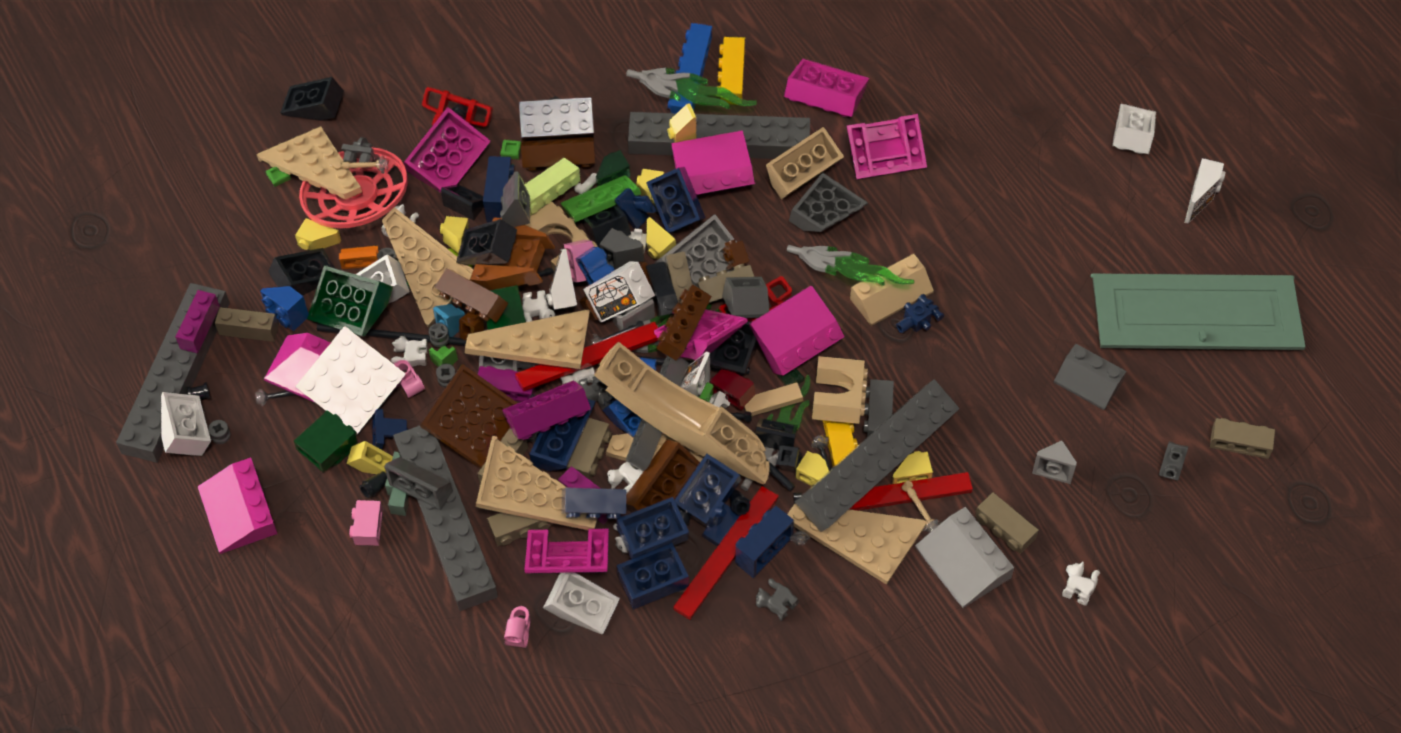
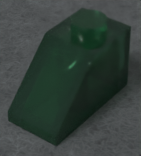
M621 150L612 152L603 158L596 175V187L624 175L627 177L631 176L630 165Z

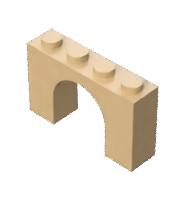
M553 202L530 216V224H525L547 235H565L572 242L589 240L586 233L582 229L579 230L575 222L571 218H567L562 208L556 206ZM592 241L594 247H598L596 243ZM558 256L551 260L553 271L555 270Z
M819 356L816 383L839 385L847 388L849 391L840 394L815 392L812 419L859 424L860 416H864L868 373V369L864 368L865 361Z

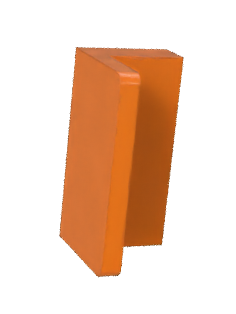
M378 246L341 249L339 260L342 270L370 266L378 260Z

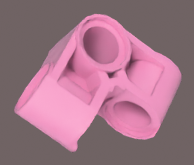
M400 360L394 363L401 371L407 370L405 377L396 388L402 387L408 398L425 390L420 377L415 373L408 361Z
M523 606L516 607L511 612L504 636L505 645L527 647L530 616L528 610ZM523 615L525 616V619L519 618L518 616Z

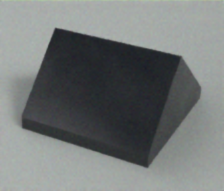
M460 184L441 188L443 206L473 221L484 208V196Z
M760 418L756 427V435L764 447L778 450L780 445L794 447L798 425Z

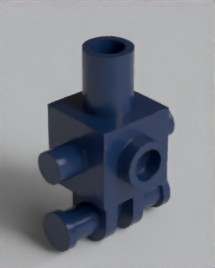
M922 294L913 305L910 302L904 305V319L898 322L896 327L900 333H904L910 328L915 332L922 328L927 331L932 327L930 324L931 316L933 315L937 321L943 319L944 314L939 311L937 305L933 306L934 302L931 299L928 300L926 295Z

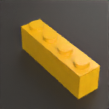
M724 37V43L720 44V55H723V58H719V69H722V72H718V83H721V86L717 87V97H721V104L742 105L745 38Z
M823 420L832 467H834L858 446L857 439H853L852 436L854 425L847 422Z

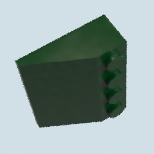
M324 266L307 319L340 330L345 326L354 334L364 337L387 307L393 286Z

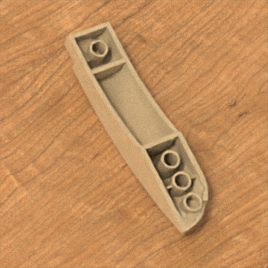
M620 342L615 344L605 355L594 376L607 385L606 391L623 405L670 438L699 455L705 457L706 454H709L738 474L761 484L766 483L769 475V461L766 460L764 453L766 449L754 432L722 406L719 408L671 382L648 366Z

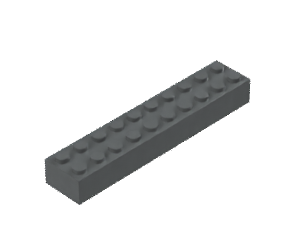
M630 112L629 154L673 155L671 143L675 142L669 138L667 129L670 128V120L677 113ZM695 114L696 139L743 130L750 158L775 159L810 136V118Z
M190 283L116 441L121 454L158 463L164 450L161 437V394L167 392L188 395L187 387L193 386L217 333L215 325L217 314L198 353L180 349L175 336L197 290L216 294L219 305L222 308H228L230 304L226 291Z
M933 379L809 488L795 503L820 532L824 531L960 408L937 381Z
M420 426L394 434V441L401 458L405 460L410 459L417 466L429 468L434 474L445 476L451 481L453 492L441 510L417 499L459 611L497 598L496 586L437 438Z

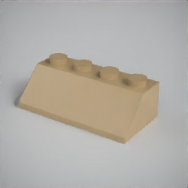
M822 127L767 163L766 166L771 185L779 197L784 199L838 163L844 156L825 128Z
M912 254L852 286L850 300L867 322L873 326L904 309L906 303L910 302L913 304L918 301L917 299L920 295L925 294L928 296L934 290L925 267L915 254Z

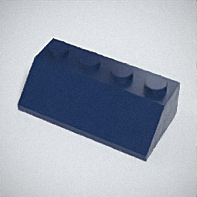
M588 399L591 410L586 411L585 415L571 417L568 419V422L552 425L549 430L539 433L530 452V460L535 467L547 471L567 468L596 401Z

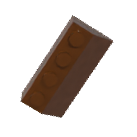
M594 136L522 141V168L537 170V167H545V169H548L563 158H566L574 165L581 164V167H590L595 163Z
M666 439L647 469L642 472L627 493L626 507L633 513L671 497L675 500L700 462L679 442Z

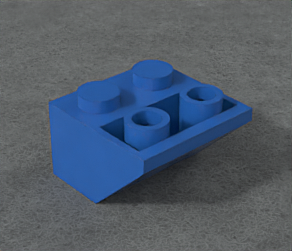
M273 287L260 290L263 298L262 302L266 307V313L275 314L283 327H288L294 331L307 319L309 313L304 297L292 287Z
M615 399L602 410L615 426L632 437L636 434L642 418L620 401Z

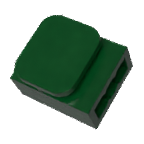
M517 285L490 290L503 298L508 305L497 322L490 319L488 322L486 321L487 330L526 322Z
M327 410L293 442L296 450L324 473L330 467L337 466L350 454L351 447L358 441L355 429L351 425L346 426L339 415L336 413L333 415Z

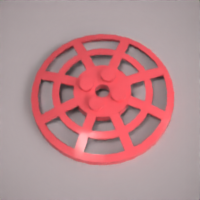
M373 148L374 154L389 162L383 169L379 167L349 169L351 173L356 172L354 178L360 185L362 193L345 200L336 194H326L328 189L323 187L319 193L308 192L311 184L303 181L299 194L302 209L312 221L331 228H351L375 221L391 211L405 194L408 185V175L404 164L395 154L384 149ZM344 151L338 152L341 158L343 159L345 154ZM395 165L402 174L403 182L393 186L392 178L388 172ZM368 171L377 173V175L372 179L369 176L363 175V173ZM384 178L388 187L378 189L376 184ZM400 190L394 200L386 207H383L389 201L392 192ZM386 194L379 205L374 203L377 196ZM307 198L318 199L322 213L312 215L308 209ZM324 200H335L337 205L328 210ZM366 207L372 209L364 214L357 215L358 210ZM342 209L350 211L349 216H339L335 213ZM329 216L346 222H329L322 219Z

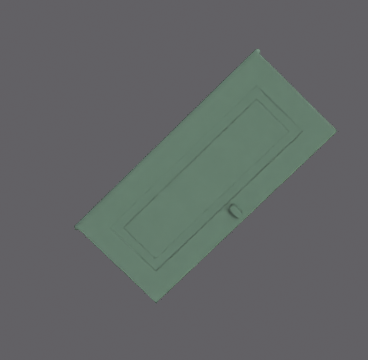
M1091 274L1094 285L1100 348L1305 350V341L1294 285L1295 276Z

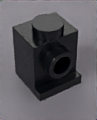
M780 445L776 465L783 471L796 472V468L803 459L802 453L799 452L800 448Z

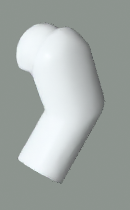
M592 173L583 184L578 183L575 186V192L580 195L589 191L599 180V176L596 173Z

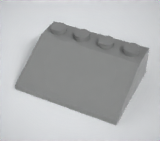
M714 214L654 263L664 262L667 268L665 255L685 251L691 281L695 285L699 282V278L708 275L712 278L717 276V272L727 270L726 267L729 264L723 256V248L726 247L724 243L735 239Z
M966 507L949 516L915 545L917 551L962 608H965L1012 578L1013 565Z

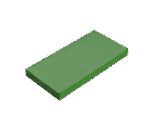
M624 175L560 204L571 219L577 222L617 205L614 200L626 188H630L635 196L640 195L641 191L635 183Z

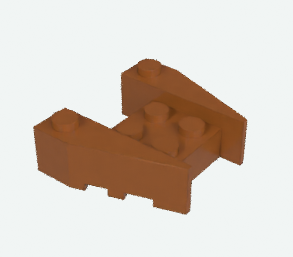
M526 225L514 227L517 229L516 240L513 244L511 258L508 263L501 265L476 264L470 281L489 291L515 285L528 284L530 286L542 283L543 280L537 273L545 249H555V246L547 234Z

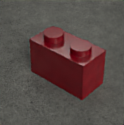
M721 369L709 381L714 386L713 394L718 391L726 394L725 398L730 404L740 410L756 395L754 383L735 372Z

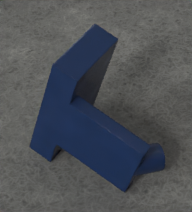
M626 188L614 200L627 216V220L633 229H638L649 218L647 213H655L657 211L648 196H635L630 188Z
M375 409L372 417V445L382 450L384 437H393L394 434L409 429L407 428V420L383 418V409Z
M721 501L710 515L709 525L703 532L702 537L718 547L740 515L735 514L731 507L726 504L724 505Z

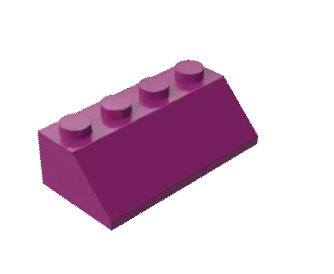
M573 380L507 407L502 411L514 435L518 439L524 440L532 437V434L535 432L549 430L552 425L564 424L571 417L583 416L587 413L586 411L591 410L584 388Z

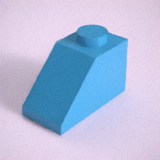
M452 304L435 306L433 312L436 323L444 324L448 329L449 337H453L459 332V319L465 313L462 309L456 308Z

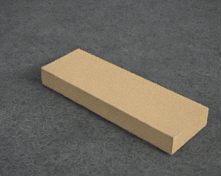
M793 383L756 394L744 408L745 411H750L752 416L802 402L803 396L798 383Z

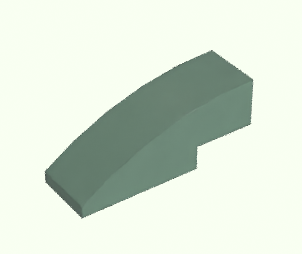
M394 452L392 460L400 457L398 452ZM387 478L385 488L387 495H390L388 503L390 513L406 516L409 494L389 485Z

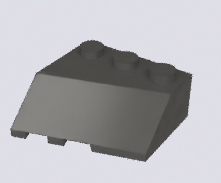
M822 173L794 206L789 221L803 231L822 232L866 206L868 202Z

